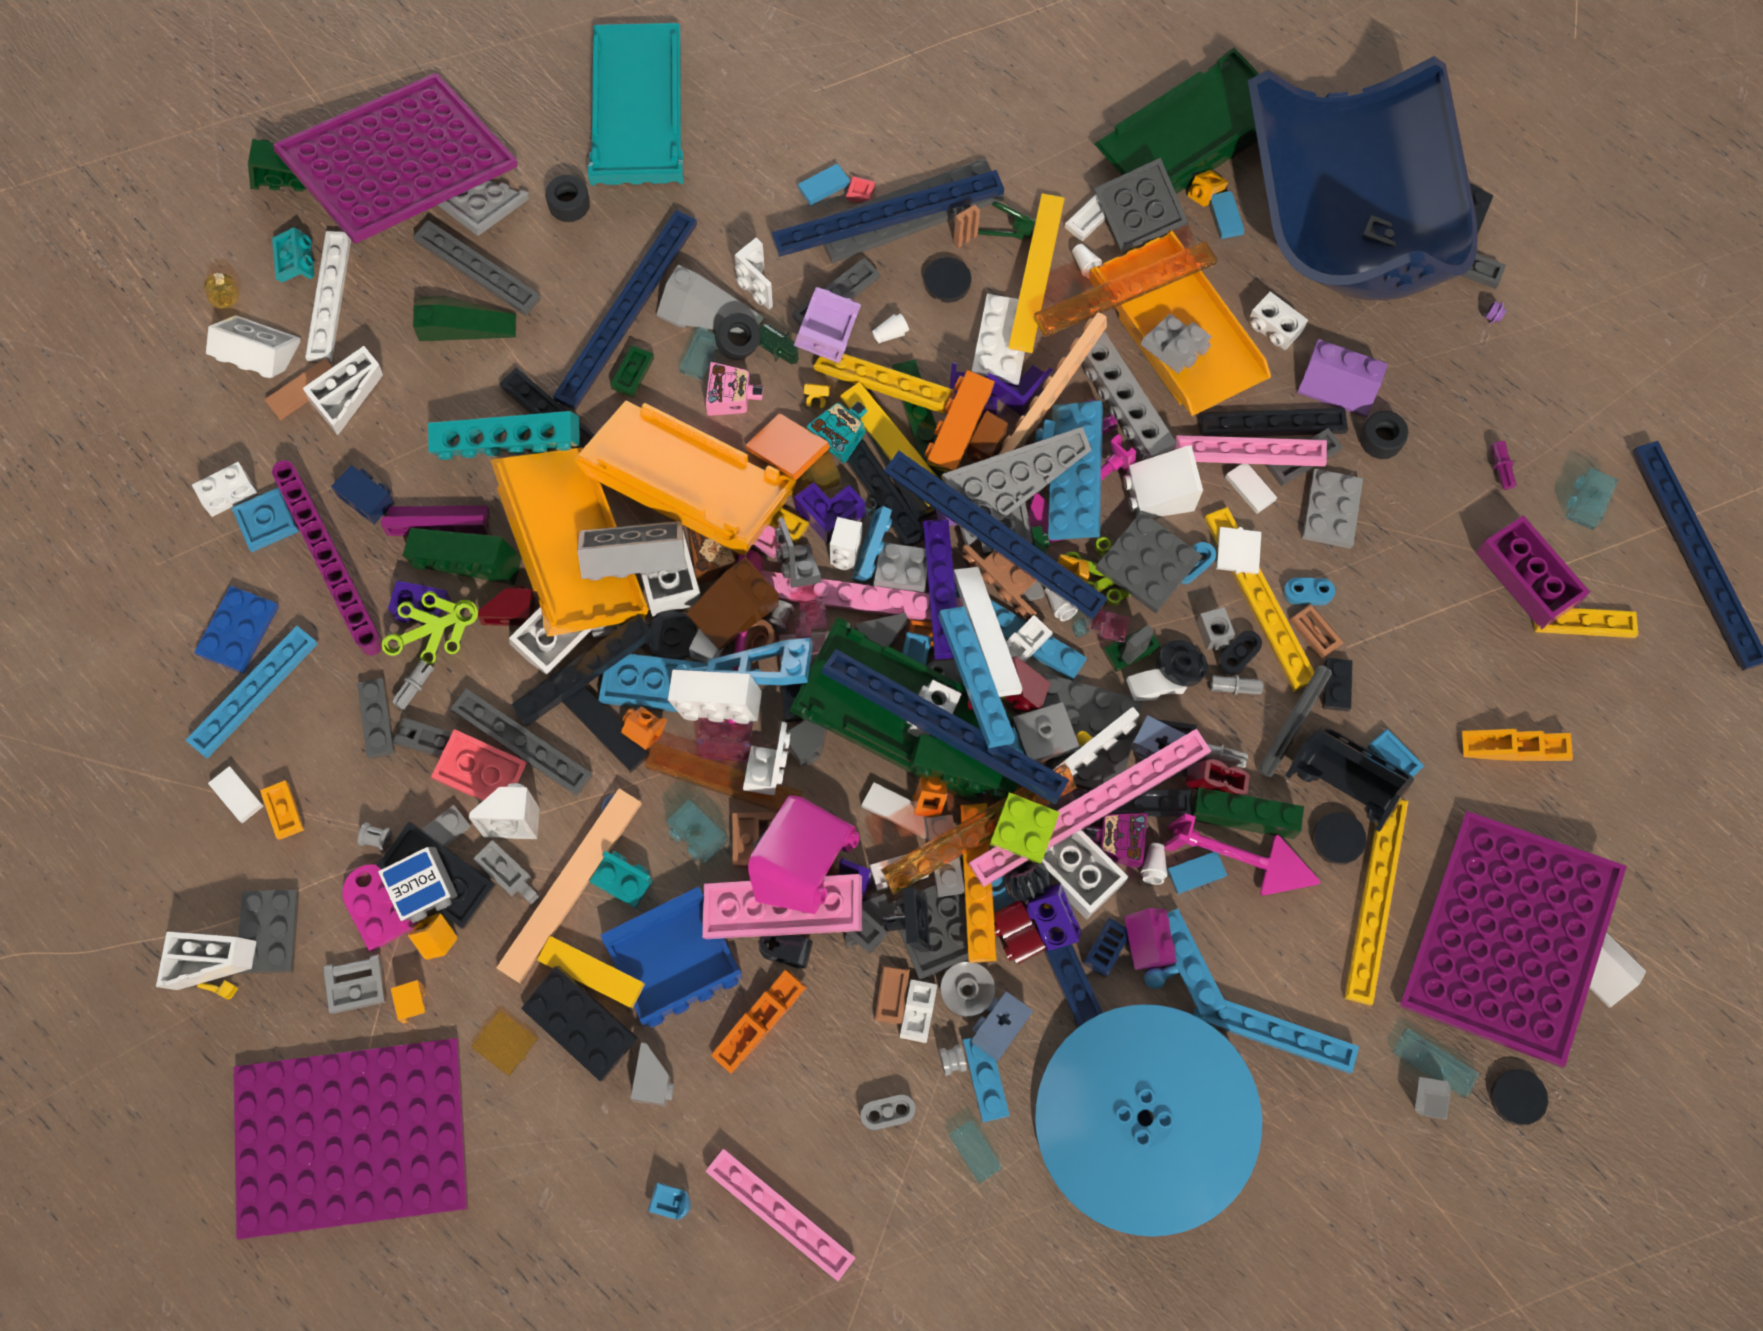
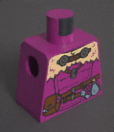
M1147 814L1105 815L1101 821L1100 828L1086 826L1085 834L1094 843H1098L1099 848L1113 862L1139 869L1143 864Z

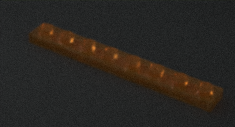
M1203 241L1034 313V320L1044 337H1047L1094 317L1098 312L1103 313L1216 264L1217 257L1207 242Z
M1065 763L1053 770L1069 779L1060 798L1077 788L1071 770ZM1025 787L1012 793L1043 806L1052 803ZM1007 797L881 869L887 886L893 895L992 838Z

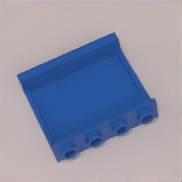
M699 886L600 935L616 969L645 983L634 1005L640 1022L644 1027L648 1025L650 1028L655 1027L665 1021V1016L673 1012L675 1015H679L690 1008L689 1004L697 1000L700 1003L705 1002L715 996V991L724 988V990L731 989L739 984V979L743 978L724 938L705 939L702 937L704 896Z

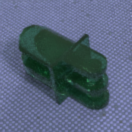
M764 324L760 327L761 338L759 346L773 354L776 362L779 358H782L789 364H796L799 361L798 347L794 346L795 342L790 340V332L785 335L769 324Z

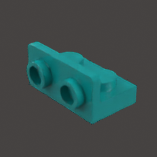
M293 227L272 238L276 280L283 283L300 274L308 279L314 278L312 241L308 235Z
M604 851L602 854L604 859L589 882L632 908L637 909L653 883L649 876L650 871L639 864H636L635 867L626 863L627 858L616 851H613L612 854Z

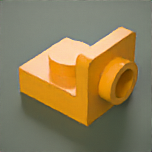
M1208 170L1195 176L1188 192V197L1201 206L1206 207L1209 205L1213 194L1225 190L1228 181L1215 172Z

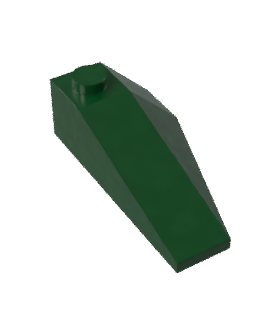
M421 296L413 306V328L419 341L516 338V314L447 296Z

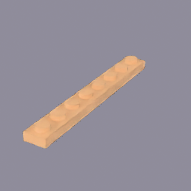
M1098 312L1094 319L1090 318L1084 327L1085 332L1080 338L1077 337L1073 341L1069 355L1059 361L1057 372L1053 377H1048L1044 383V390L1041 395L1034 397L1027 415L1020 417L1013 435L1006 437L1002 444L1003 449L999 455L1024 447L1107 328V317Z

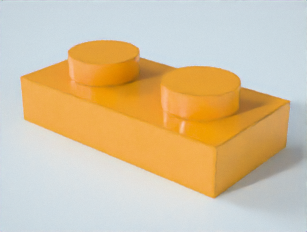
M286 780L260 790L271 825L278 840L304 831L289 783Z

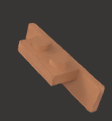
M966 544L963 546V560L971 568L974 566L979 567L984 582L988 585L993 584L998 589L997 593L1006 603L1010 601L1016 607L1015 612L1020 618L1029 620L1033 615H1037L1021 598L1037 582L1035 579L995 551L983 560L970 546L967 547Z

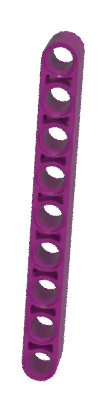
M286 460L277 462L272 468V475L355 643L364 654L376 655L382 649V638L300 474L291 462ZM291 473L287 478H283L286 474ZM301 493L299 497L293 499L294 495ZM311 513L308 518L302 519L304 515ZM316 534H321L319 538L312 539ZM332 554L330 558L322 560L325 555ZM342 574L340 579L332 581L336 575ZM352 595L349 601L343 602L346 596ZM363 616L361 621L353 623L356 617ZM373 637L372 642L363 644L365 639Z

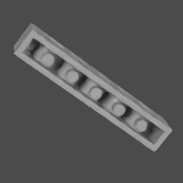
M1104 331L1082 362L1088 379L1097 386L1100 398L1108 403L1111 414L1122 425L1125 437L1128 440L1131 439L1135 446L1136 454L1141 460H1147L1173 451L1176 446L1175 439ZM1093 357H1100L1102 360H1096ZM1105 376H1112L1114 379L1111 380ZM1118 395H1124L1127 399H1121ZM1135 414L1139 416V418H1133L1130 415ZM1142 434H1149L1152 438H1146Z

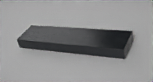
M582 687L562 702L630 773L650 756L647 750L621 733L623 726L585 687Z

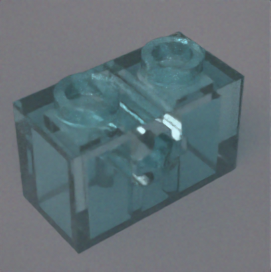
M1591 467L1584 475L1580 474L1574 484V488L1577 489L1575 495L1572 494L1566 503L1565 508L1568 509L1565 518L1594 530L1604 518L1618 479Z
M689 799L666 821L669 828L667 833L677 843L683 841L688 846L686 851L696 861L701 859L704 863H707L728 842L727 835ZM692 829L696 832L700 831V836H691L690 831Z

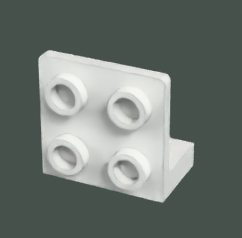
M755 238L735 254L736 281L743 290L747 289L752 294L754 300L759 305H764L769 310L773 307L771 282L762 275L764 270L763 243Z
M782 722L777 750L751 746L743 790L775 795L776 785L782 786L784 770L779 769V767L785 768L788 752L782 750L783 748L788 749L791 733L786 732L787 722Z

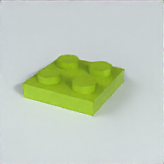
M1009 792L990 845L1041 864L1060 812Z

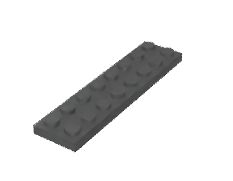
M985 158L831 215L990 172L991 169ZM1004 194L824 244L823 247L833 264L954 219L957 214L973 205L981 209L992 205L993 202H1000L1004 199Z

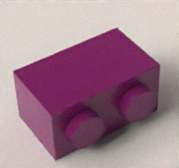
M1148 908L1124 916L1135 970L1159 968L1177 962L1166 909Z

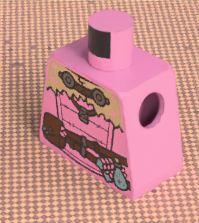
M711 362L706 398L707 415L745 413L748 409L749 399L763 400V386L750 385L749 371Z

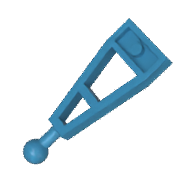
M811 638L785 640L711 659L708 661V666L692 668L688 664H680L675 670L750 674L756 684L763 685L807 683L813 643ZM783 654L780 672L750 671L751 662ZM739 665L738 671L722 670Z

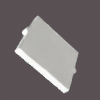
M1220 527L1216 569L1235 571L1236 574H1239V572L1258 574L1261 532L1243 530L1242 527L1238 529Z

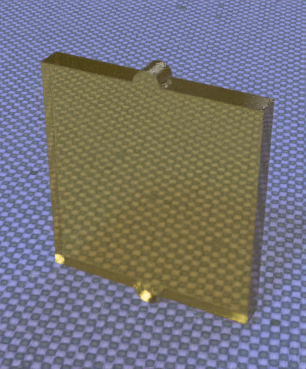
M499 1011L490 1024L483 1027L482 1034L471 1048L510 1076L522 1060H526V1054L538 1039L502 1011Z

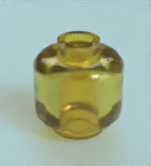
M218 272L208 276L204 281L203 287L206 297L213 307L220 309L230 308L238 301L239 291L231 275Z

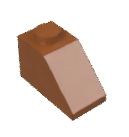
M986 411L969 443L968 455L975 463L998 455L1006 438L1008 423Z

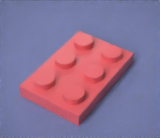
M454 729L431 779L480 801H484L499 787H508V784L518 783L527 762Z

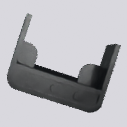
M1321 726L1304 741L1285 775L1290 779L1297 773V776L1306 782L1322 779L1366 805L1364 808L1367 813L1366 816L1371 821L1378 823L1375 828L1378 832L1389 821L1414 781L1412 775L1327 726Z

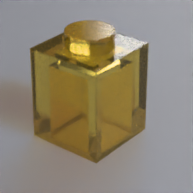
M830 453L821 456L800 476L805 489L812 483H815L821 491L840 485V474Z

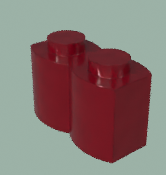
M1210 759L1188 766L1186 784L1195 790L1205 788L1243 795L1248 793L1250 775L1241 768H1228L1221 761Z
M1016 901L994 913L995 934L997 938L1002 935L1007 945L1003 946V949L1009 961L1015 959L1019 965L1046 950L1021 901Z

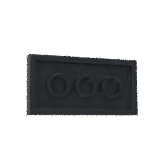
M408 822L377 866L380 869H384L426 847H436L458 895L451 899L452 904L439 910V912L460 928L465 929L497 884L413 822Z
M560 966L554 967L521 1008L600 1082L605 1080L638 1040L635 1034Z

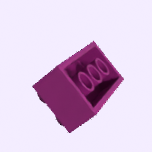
M1524 515L1485 540L1476 552L1533 621L1540 626L1541 630L1578 606L1591 593Z

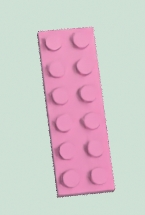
M859 874L825 876L823 882L824 888L827 889V898L825 903L820 905L816 914L756 902L751 881L704 884L702 937L705 939L862 931V876Z

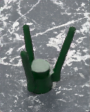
M993 202L992 205L1016 218L1013 229L1017 231L978 230L980 235L1014 237L1022 240L1024 235L1030 237L1036 219L1021 214L1000 202Z

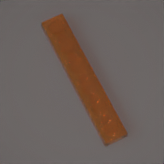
M656 742L653 744L645 765L648 770L775 812H779L788 796L802 797L803 791L783 784L782 786L776 785L775 795L745 791L743 787L746 772Z

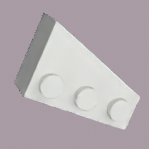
M363 346L309 383L303 390L308 400L338 436L381 379L383 373L378 362Z
M166 932L156 987L180 990L252 969L256 941L230 936Z

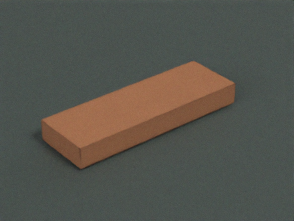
M324 358L264 399V401L281 421L309 401L303 388L333 368L332 365Z

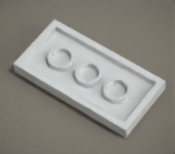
M987 294L972 372L983 377L990 372L1004 383L1019 385L1025 352L1008 349L1019 299Z

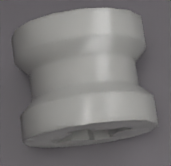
M961 1044L955 1045L953 1049L949 1050L945 1048L939 1049L940 1061L945 1076L951 1075L954 1071H967Z

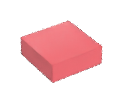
M852 176L846 200L860 204L871 200L875 182Z

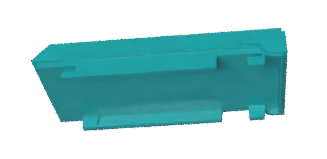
M605 24L593 26L592 152H589L588 164L590 186H596L597 183H604L605 185H622V183L637 185L643 182H651L652 184L684 183L680 24Z

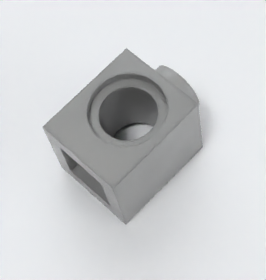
M1225 607L1201 613L1196 622L1206 650L1215 648V650L1224 649L1230 645L1235 636ZM1216 627L1220 629L1222 634L1213 633L1211 628Z

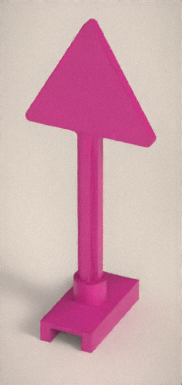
M1119 434L1111 440V456L1105 460L1106 463L1102 466L1101 481L1112 471H1116L1120 467L1127 473L1129 465L1135 464L1136 451L1133 448L1128 452L1123 449L1122 437ZM1038 493L1034 495L1028 514L1031 533L1032 527L1042 526L1043 533L1048 532L1049 504ZM1049 539V543L1056 542V541H1061V540H1050V539Z
M1184 814L1168 825V829L1174 831V836L1163 844L1165 850L1173 852L1185 844L1193 847L1196 845L1264 869L1265 873L1260 889L1261 896L1320 884V880L1279 835L1274 836L1269 857L1265 858L1199 834L1198 831L1193 830L1196 817L1189 814Z

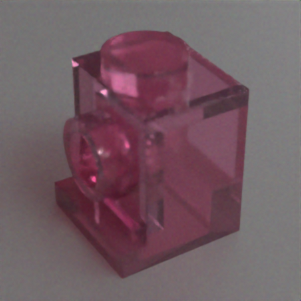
M1099 610L1092 621L1091 630L1099 631V637L1125 642L1131 617Z

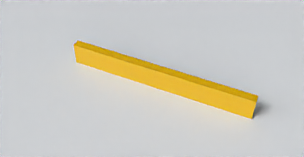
M1043 193L1041 195L1008 349L1028 353L1033 352L1064 197Z
M1228 507L1204 517L1217 545L1220 527L1238 529ZM1260 567L1258 574L1244 572L1236 574L1235 571H1231L1293 691L1296 692L1306 688L1315 672Z
M1403 799L1382 830L1378 832L1374 828L1344 996L1346 1000L1369 1006L1373 1005L1408 806V801Z

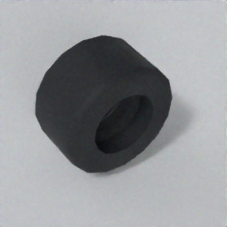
M561 175L555 177L546 187L545 197L550 213L556 219L563 222H574L587 214L590 208V198L585 183L579 177ZM566 195L576 196V198L568 202L560 201Z
M734 313L725 317L715 333L716 346L721 354L734 360L745 359L750 356L759 345L761 338L760 328L756 321L743 313ZM738 327L745 331L747 340L743 345H734L729 340L728 335L731 329Z
M1378 411L1372 414L1362 427L1359 436L1360 444L1370 456L1378 459H1389L1396 456L1406 443L1409 434L1408 425L1397 413ZM1382 429L1387 431L1392 436V440L1381 439L1375 430Z

